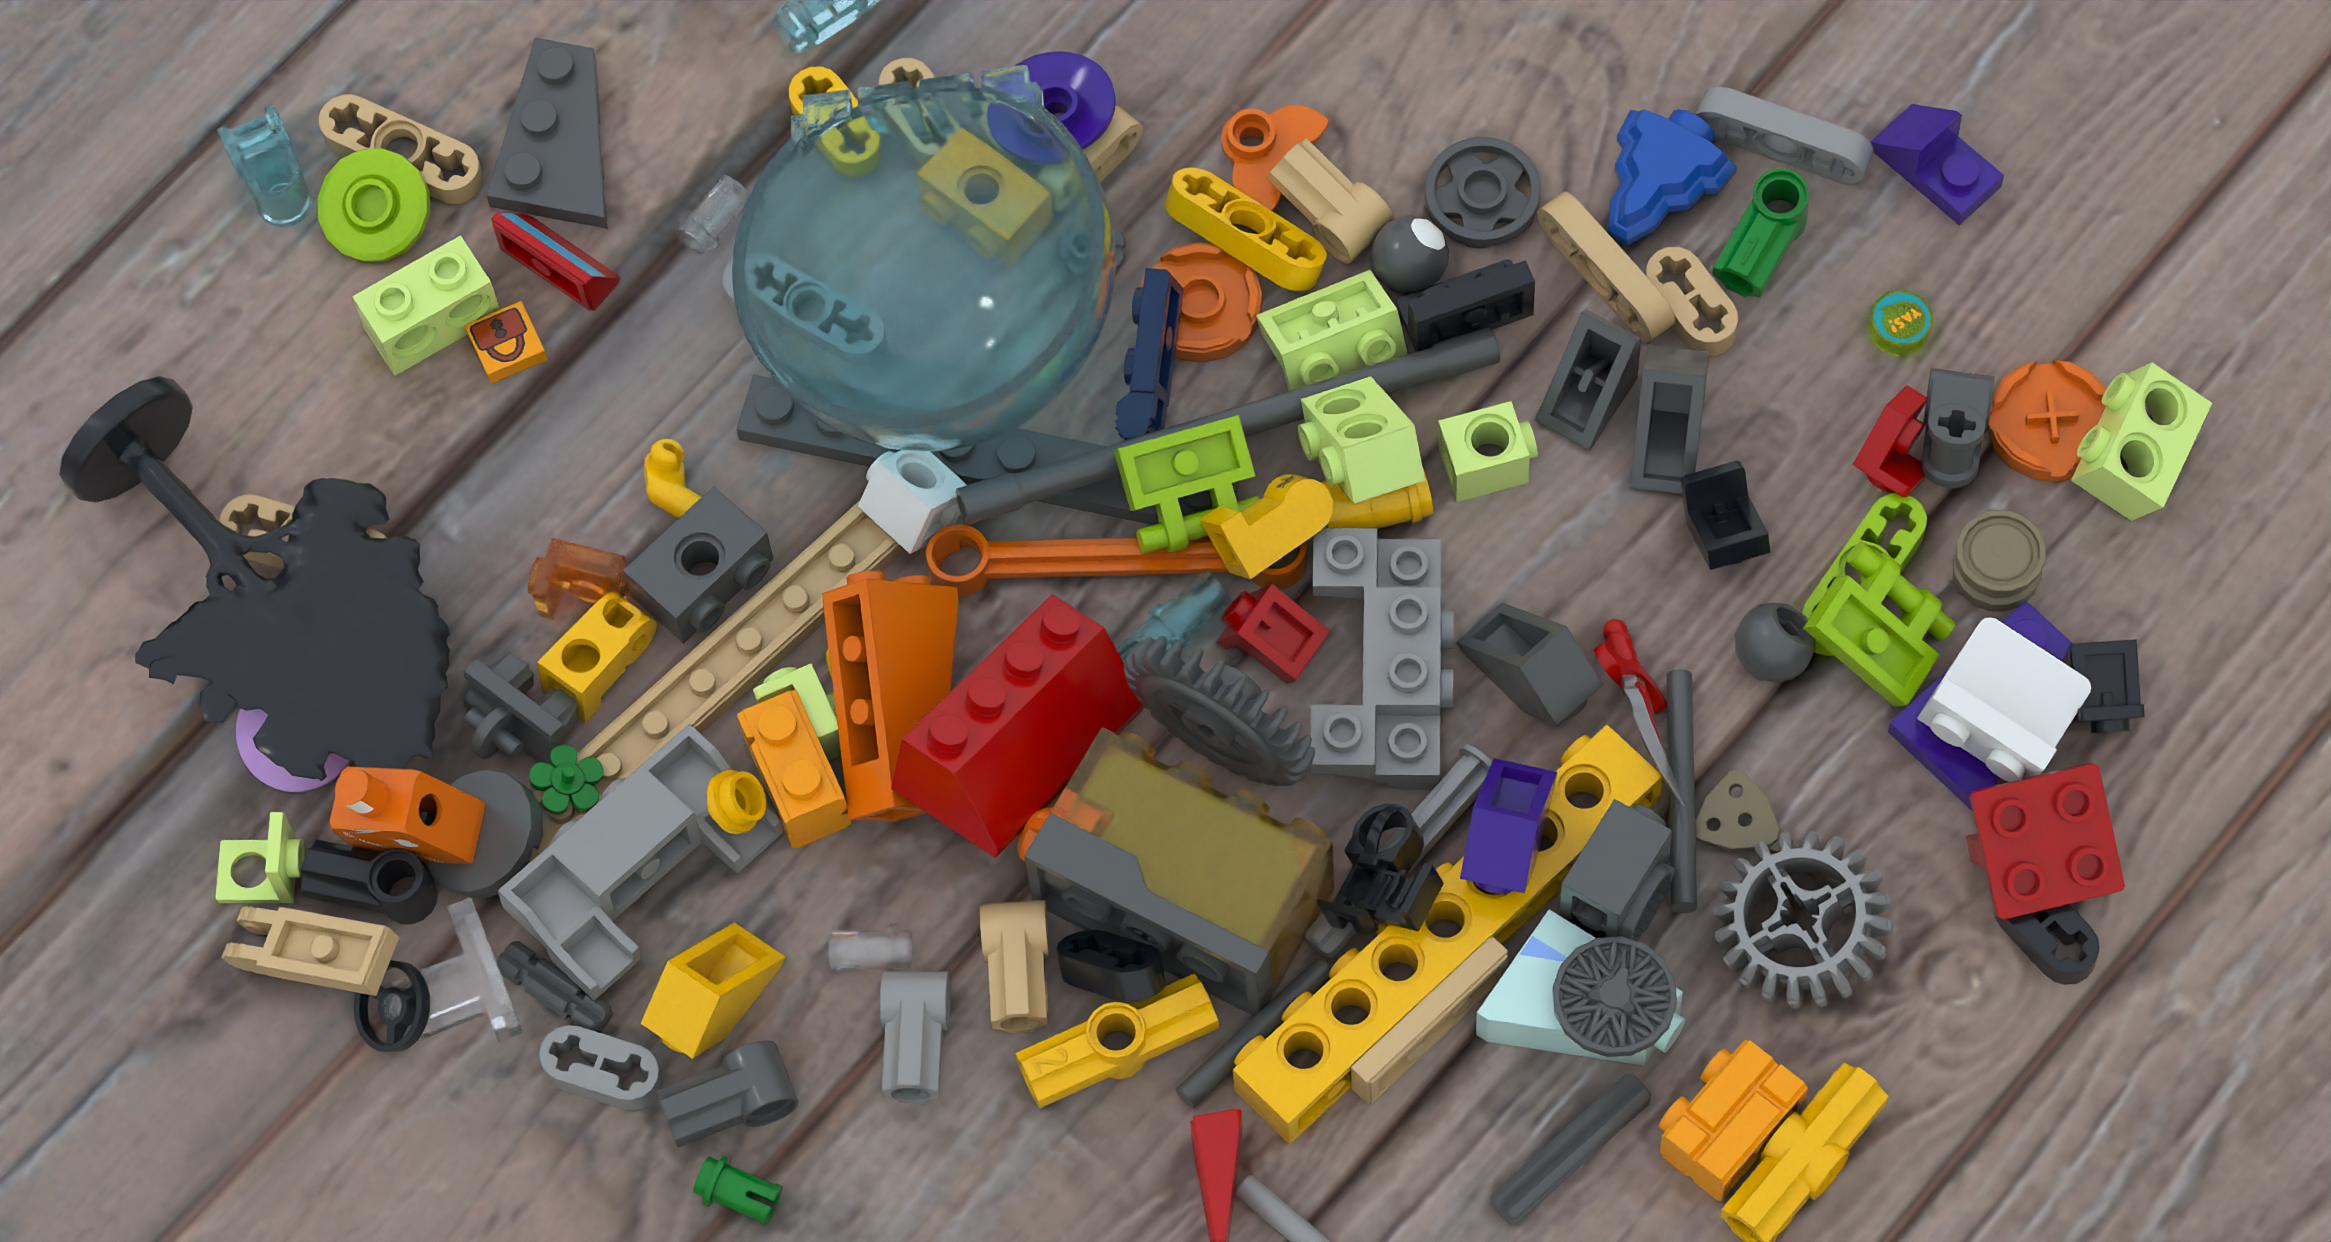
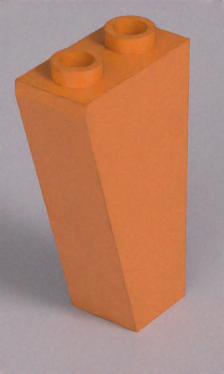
M864 571L848 575L846 577L847 585L822 593L849 820L898 822L927 813L893 791L891 785L902 738L951 691L959 602L958 589L953 586L932 585L930 577L926 575L905 576L890 581L885 579V573L882 571Z

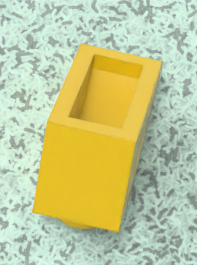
M734 922L667 961L640 1024L657 1034L670 1049L684 1053L693 1059L726 1039L782 967L786 956Z

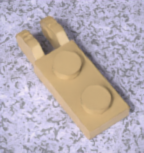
M245 906L241 908L236 922L251 933L267 935L264 946L262 948L230 942L225 947L222 959L229 965L248 972L252 971L271 977L376 996L399 936L384 925L279 907L278 911Z

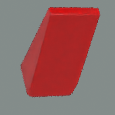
M1241 1109L1196 1115L1190 1121L1191 1140L1210 1242H1229L1243 1131Z

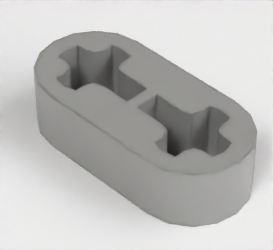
M572 1025L554 1029L546 1035L541 1043L539 1058L543 1071L551 1084L563 1091L623 1110L635 1111L646 1108L658 1097L656 1091L662 1088L663 1079L656 1058L649 1050L640 1045ZM573 1045L579 1046L583 1059L595 1065L591 1067L581 1063H572L568 1071H562L556 1055L557 1053L568 1054L572 1050ZM634 1064L640 1065L646 1081L645 1083L634 1082L629 1091L623 1090L617 1075L607 1072L609 1068L622 1073H629Z

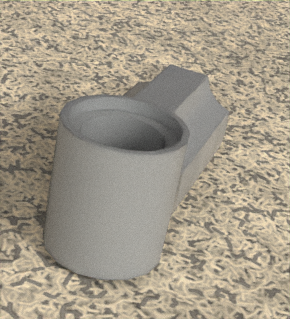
M883 971L880 989V1021L882 1030H885L882 1064V1092L884 1098L895 1099L901 1103H925L926 1101L940 1098L943 1031H948L951 1011V981L949 972Z

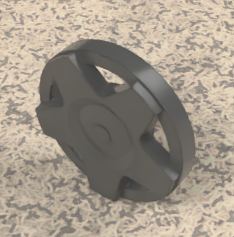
M1475 137L1459 141L1446 148L1436 157L1426 176L1425 203L1429 216L1444 234L1458 242L1464 243L1467 247L1487 248L1488 246L1512 240L1531 225L1539 209L1541 184L1535 165L1518 147L1500 139ZM1486 152L1501 156L1490 163H1484L1474 153ZM1448 166L1453 180L1449 184L1435 189L1440 174ZM1523 174L1527 177L1530 185V198L1516 189V185ZM1447 217L1460 218L1463 222V227L1455 224ZM1499 222L1510 223L1507 226L1494 230Z

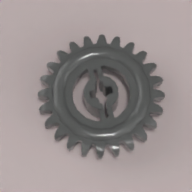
M1149 636L1132 648L1125 658L1124 666L1128 685L1132 693L1137 696L1139 703L1144 708L1150 710L1151 716L1158 723L1163 724L1172 735L1213 763L1227 768L1234 774L1245 775L1249 780L1257 783L1263 782L1271 786H1290L1305 778L1315 756V748L1310 747L1311 736L1307 735L1296 741L1302 729L1301 722H1296L1285 730L1279 727L1286 717L1287 706H1282L1272 715L1264 713L1261 709L1267 701L1269 691H1262L1247 674L1229 665H1225V660H1220L1208 674L1199 666L1203 656L1202 648L1197 649L1185 663L1180 658L1183 641H1176L1165 654L1167 642L1165 636H1161L1155 641L1153 637Z

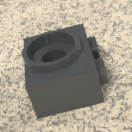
M1614 799L1561 884L1559 916L1595 938L1622 936L1639 941L1659 910L1674 876L1675 869L1668 865L1672 830L1665 827V821L1657 813L1645 806L1633 804L1629 807Z

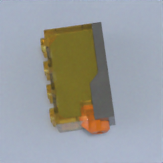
M1102 727L1055 806L1036 811L1022 830L1017 844V852L1019 858L1026 864L1032 900H1045L1048 912L1084 930L1107 931L1157 948L1161 954L1164 971L1180 979L1195 973L1207 993L1255 1016L1271 1001L1289 966L1302 946L1306 931L1322 912L1317 905L1318 899L1328 901L1335 890L1333 842L1327 840V834L1320 827L1308 820L1294 818L1292 822L1284 824L1268 816L1267 814L1270 811L1269 805L1250 791L1237 789L1235 793L1226 795L1210 787L1213 781L1212 777L1194 763L1180 760L1177 764L1168 766L1154 759L1155 749L1138 735L1122 732L1119 736Z

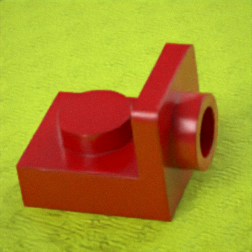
M1908 385L1886 404L1852 464L1866 473L1868 480L1877 488L1888 493H1897L1902 497H1908L1926 478L1922 472L1921 461L1908 454V452L1925 427V424L1919 421L1917 417L1928 398Z
M1270 584L1250 594L1247 591H1243L1231 602L1221 618V621L1227 626L1216 642L1226 650L1239 645L1282 681L1289 684L1298 679L1330 630L1277 587Z

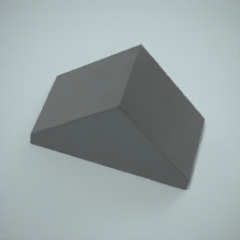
M1587 309L1584 310L1578 319L1535 421L1587 449L1592 448L1638 378L1641 338Z

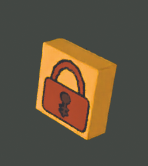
M522 301L464 325L490 384L548 360Z

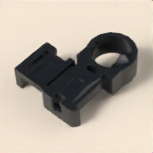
M1382 804L1371 808L1356 822L1352 837L1344 850L1353 866L1333 902L1321 899L1317 901L1318 907L1331 926L1344 929L1347 923L1350 922L1357 933L1370 935L1379 929L1374 922L1375 919L1380 923L1419 932L1444 883L1434 866L1424 863L1417 876L1413 875L1412 878H1408L1412 865L1422 853L1424 838L1412 815L1405 807L1398 804ZM1395 827L1407 828L1405 835L1399 843L1390 849L1378 852L1380 838L1384 831Z

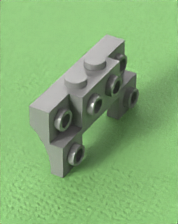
M1323 528L1313 536V596L1364 600L1363 705H1311L1310 736L1312 741L1310 747L1315 748V756L1310 768V774H1331L1365 778L1385 783L1401 790H1433L1440 782V708H1453V669H1441V648L1454 649V610H1441V539H1378L1377 528Z
M690 724L675 735L630 776L617 779L611 783L603 792L599 803L579 820L574 819L564 824L555 834L552 843L498 890L503 909L547 948L550 961L594 1001L642 959L639 946L613 922L629 906L701 843L707 846L738 874L784 833L782 821L767 807L764 816L757 821L754 828L739 835L724 831L712 819L707 808V787L709 781L715 774L733 769L728 765L717 748Z

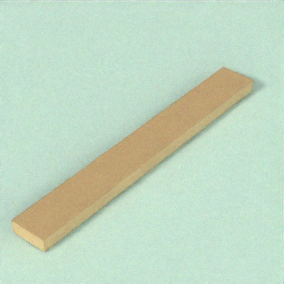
M859 502L856 503L577 753L576 765L586 757H594L603 766L604 774L602 780L598 784L593 785L599 792V800L611 783L617 779L630 776L688 724L701 734L825 622L822 593L847 585L846 577L848 575L864 571H882L905 549L858 507ZM536 790L533 792L542 810L543 836L539 849L537 850L533 847L526 863L529 864L552 843L555 834L564 824L574 819L579 820L587 812L576 810L569 799V806L566 812L560 815L551 814L541 804L545 791Z

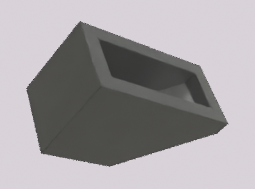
M1647 345L1642 372L1629 488L1683 494L1681 478L1684 475L1696 472L1710 352Z
M1505 603L1497 606L1456 642L1462 653L1524 713L1556 726L1562 721L1568 720L1580 713L1586 706L1587 699L1603 686V683L1567 626Z

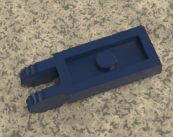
M1146 268L1143 287H1137L1133 296L1132 318L1134 324L1138 325L1136 346L1127 350L1124 362V379L1126 385H1130L1131 392L1117 402L1116 415L1118 419L1115 420L1117 423L1115 429L1124 440L1165 429L1184 288L1166 269Z

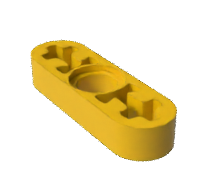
M1183 168L1173 175L1165 199V208L1172 218L1285 289L1306 291L1316 286L1327 257L1324 246L1317 239L1209 171L1199 168ZM1233 225L1248 227L1258 234L1244 232Z

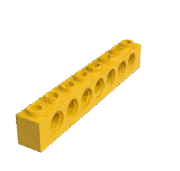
M1608 725L1604 726L1593 738H1590L1588 735L1581 736L1563 754L1560 760L1562 766L1556 771L1555 787L1543 835L1550 838L1554 845L1547 850L1538 851L1535 867L1525 893L1512 891L1507 894H1486L1476 888V882L1460 879L1464 857L1454 866L1450 862L1442 864L1436 871L1444 884L1419 932L1379 923V929L1375 932L1378 936L1361 952L1356 948H1352L1341 956L1329 972L1328 976L1331 979L1314 995L1306 991L1298 996L1284 1011L1281 1018L1284 1023L1266 1039L1262 1035H1258L1241 1049L1234 1060L1236 1065L1233 1069L1234 1091L1289 1145L1351 1088V1066L1489 937L1493 936L1504 946L1561 893L1563 880L1614 799L1629 807L1633 804H1638L1649 809L1660 801L1663 779L1661 774ZM1587 792L1597 797L1600 802L1594 807L1581 809L1573 806L1567 799L1575 793ZM1447 919L1456 922L1462 929L1452 937L1442 938L1431 933L1428 928L1438 920ZM1401 962L1411 966L1415 973L1406 980L1393 981L1386 978L1381 971L1391 963ZM1345 1006H1358L1368 1013V1017L1364 1021L1355 1025L1343 1024L1334 1015ZM1309 1049L1319 1054L1321 1060L1311 1068L1300 1069L1292 1066L1287 1061V1058L1297 1050Z

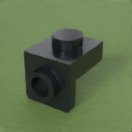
M1733 461L1687 474L1681 478L1686 523L1710 570L1738 564L1747 559L1771 553L1769 534L1748 496L1746 472L1740 461Z
M2137 639L2069 644L2071 668L2085 676L2091 684L2090 694L2081 708H2078L2074 721H2090L2091 733L2130 731L2129 718L2145 717L2144 704H2141Z

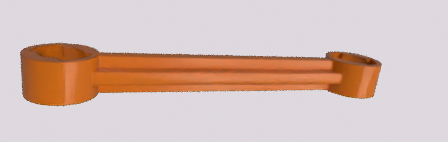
M953 524L938 530L931 537L926 548V560L932 583L934 585L957 587L958 597H967L977 593L987 584L989 579L1229 573L1209 536L1189 541L1187 549L1168 553L1163 548L1143 554L1137 538L987 541L983 534L974 527L964 524ZM1307 540L1296 547L1299 554L1290 565L1278 569L1266 568L1251 580L1260 587L1273 584L1279 590L1296 584L1303 577L1307 569ZM960 545L971 547L982 556L977 568L966 575L951 576L940 570L944 559L951 553L960 551Z

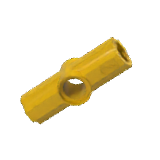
M1194 973L1165 986L1157 995L1148 999L1131 1001L1129 1003L1111 1002L1103 1004L1094 1010L1088 1021L1015 1053L1032 1098L1040 1109L1107 1078L1120 1080L1132 1077L1142 1069L1147 1060L1219 1029V1021L1202 982ZM1115 1031L1126 1032L1134 1038L1128 1047L1117 1051L1109 1050L1101 1044L1106 1035Z
M1843 1063L1833 1073L1825 1086L1817 1092L1814 1099L1800 1115L1795 1112L1784 1121L1764 1148L1760 1156V1164L1721 1209L1720 1217L1729 1225L1735 1235L1744 1242H1775L1777 1236L1791 1223L1796 1213L1809 1198L1816 1200L1824 1193L1848 1160L1850 1155L1849 1149L1888 1103L1889 1096L1882 1090L1877 1080L1860 1067H1853Z

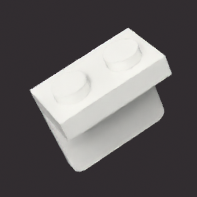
M1988 617L1981 620L1917 719L1929 726L1934 734L1943 741L1953 746L1961 747L1984 762L1995 775L2008 782L2040 775L2057 751L2055 746L2074 719L2078 708H2081L2090 694L2091 684L2085 676L1999 620Z

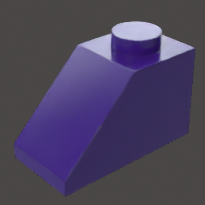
M1496 758L1493 759L1473 806L1460 879L1476 882L1479 888L1491 893L1507 894L1512 891L1525 893L1535 867L1557 772Z

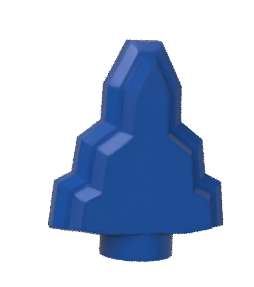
M1644 109L1629 111L1617 134V142L1622 150L1615 163L1614 171L1619 179L1620 186L1610 200L1608 234L1615 241L1628 246L1654 232L1668 212L1690 210L1703 194L1718 195L1736 174L1737 167L1727 158L1722 150L1712 144L1715 139L1714 131L1702 118L1681 109L1674 110L1668 119Z

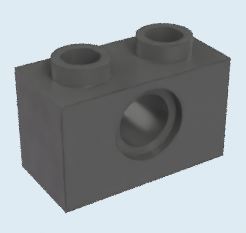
M713 486L631 562L623 572L631 597L684 644L696 631L701 633L710 629L722 616L725 604L742 588L749 590L756 586L768 572L770 562L774 558L767 532ZM701 562L717 564L716 568L706 575L697 576L689 573L695 565Z

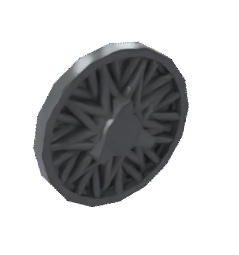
M1622 936L1596 938L1577 947L1560 965L1552 989L1554 1014L1565 1035L1582 1049L1605 1057L1632 1056L1653 1046L1669 1029L1677 1007L1675 979L1665 960L1646 944Z

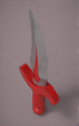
M1611 619L1603 626V636L1606 642H1602L1594 648V653L1609 677L1624 690V697L1631 708L1639 734L1653 763L1667 786L1681 804L1687 808V804L1668 763L1655 714L1660 713L1667 707V701L1652 677L1637 660V654L1626 624L1622 620Z

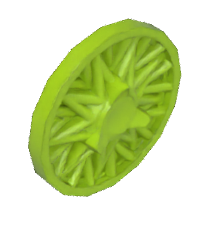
M383 148L358 150L340 159L325 176L317 197L318 221L326 239L345 256L365 263L390 261L408 252L423 235L430 216V191L421 171L404 156Z

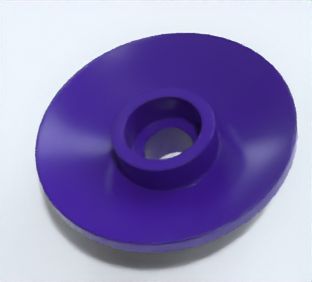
M1054 51L1029 57L1010 69L996 88L992 109L999 133L1012 147L1032 156L1051 158L1079 152L1098 140L1112 121L1116 98L1111 79L1100 65L1080 54ZM1056 113H1063V115L1058 117H1050Z

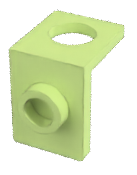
M270 812L268 840H222L220 842L215 896L218 903H294L296 878H302L301 867L305 858V845L303 839H296L284 812ZM251 855L264 858L266 860L265 873L267 877L260 885L245 888L233 881V869L239 860Z

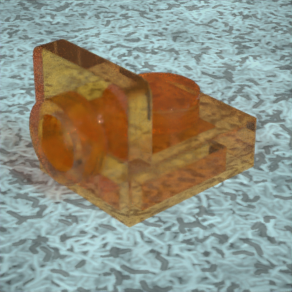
M551 538L545 558H536L528 580V593L533 595L540 617L550 620L554 619L564 589H568L575 597L591 603H596L610 592H616L626 599L629 589L623 572L627 567L624 555Z

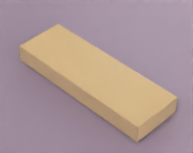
M1493 936L1489 937L1351 1066V1089L1367 1104L1373 1103L1491 993L1508 968V950Z

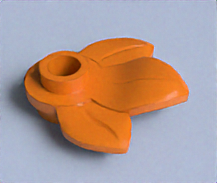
M1287 105L1270 114L1253 108L1237 112L1226 122L1221 133L1223 153L1234 164L1232 172L1233 187L1271 211H1274L1279 204L1282 193L1267 180L1270 171L1297 143L1302 142L1305 138L1312 144L1319 140L1326 131L1329 120L1319 112L1301 105ZM1248 137H1257L1262 141V144L1249 147L1242 145L1241 142Z

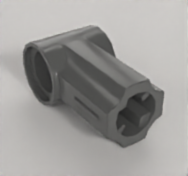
M767 1040L744 1045L729 1053L722 1060L720 1067L656 1091L678 1148L741 1123L749 1127H757L776 1122L792 1113L799 1103L777 1044Z

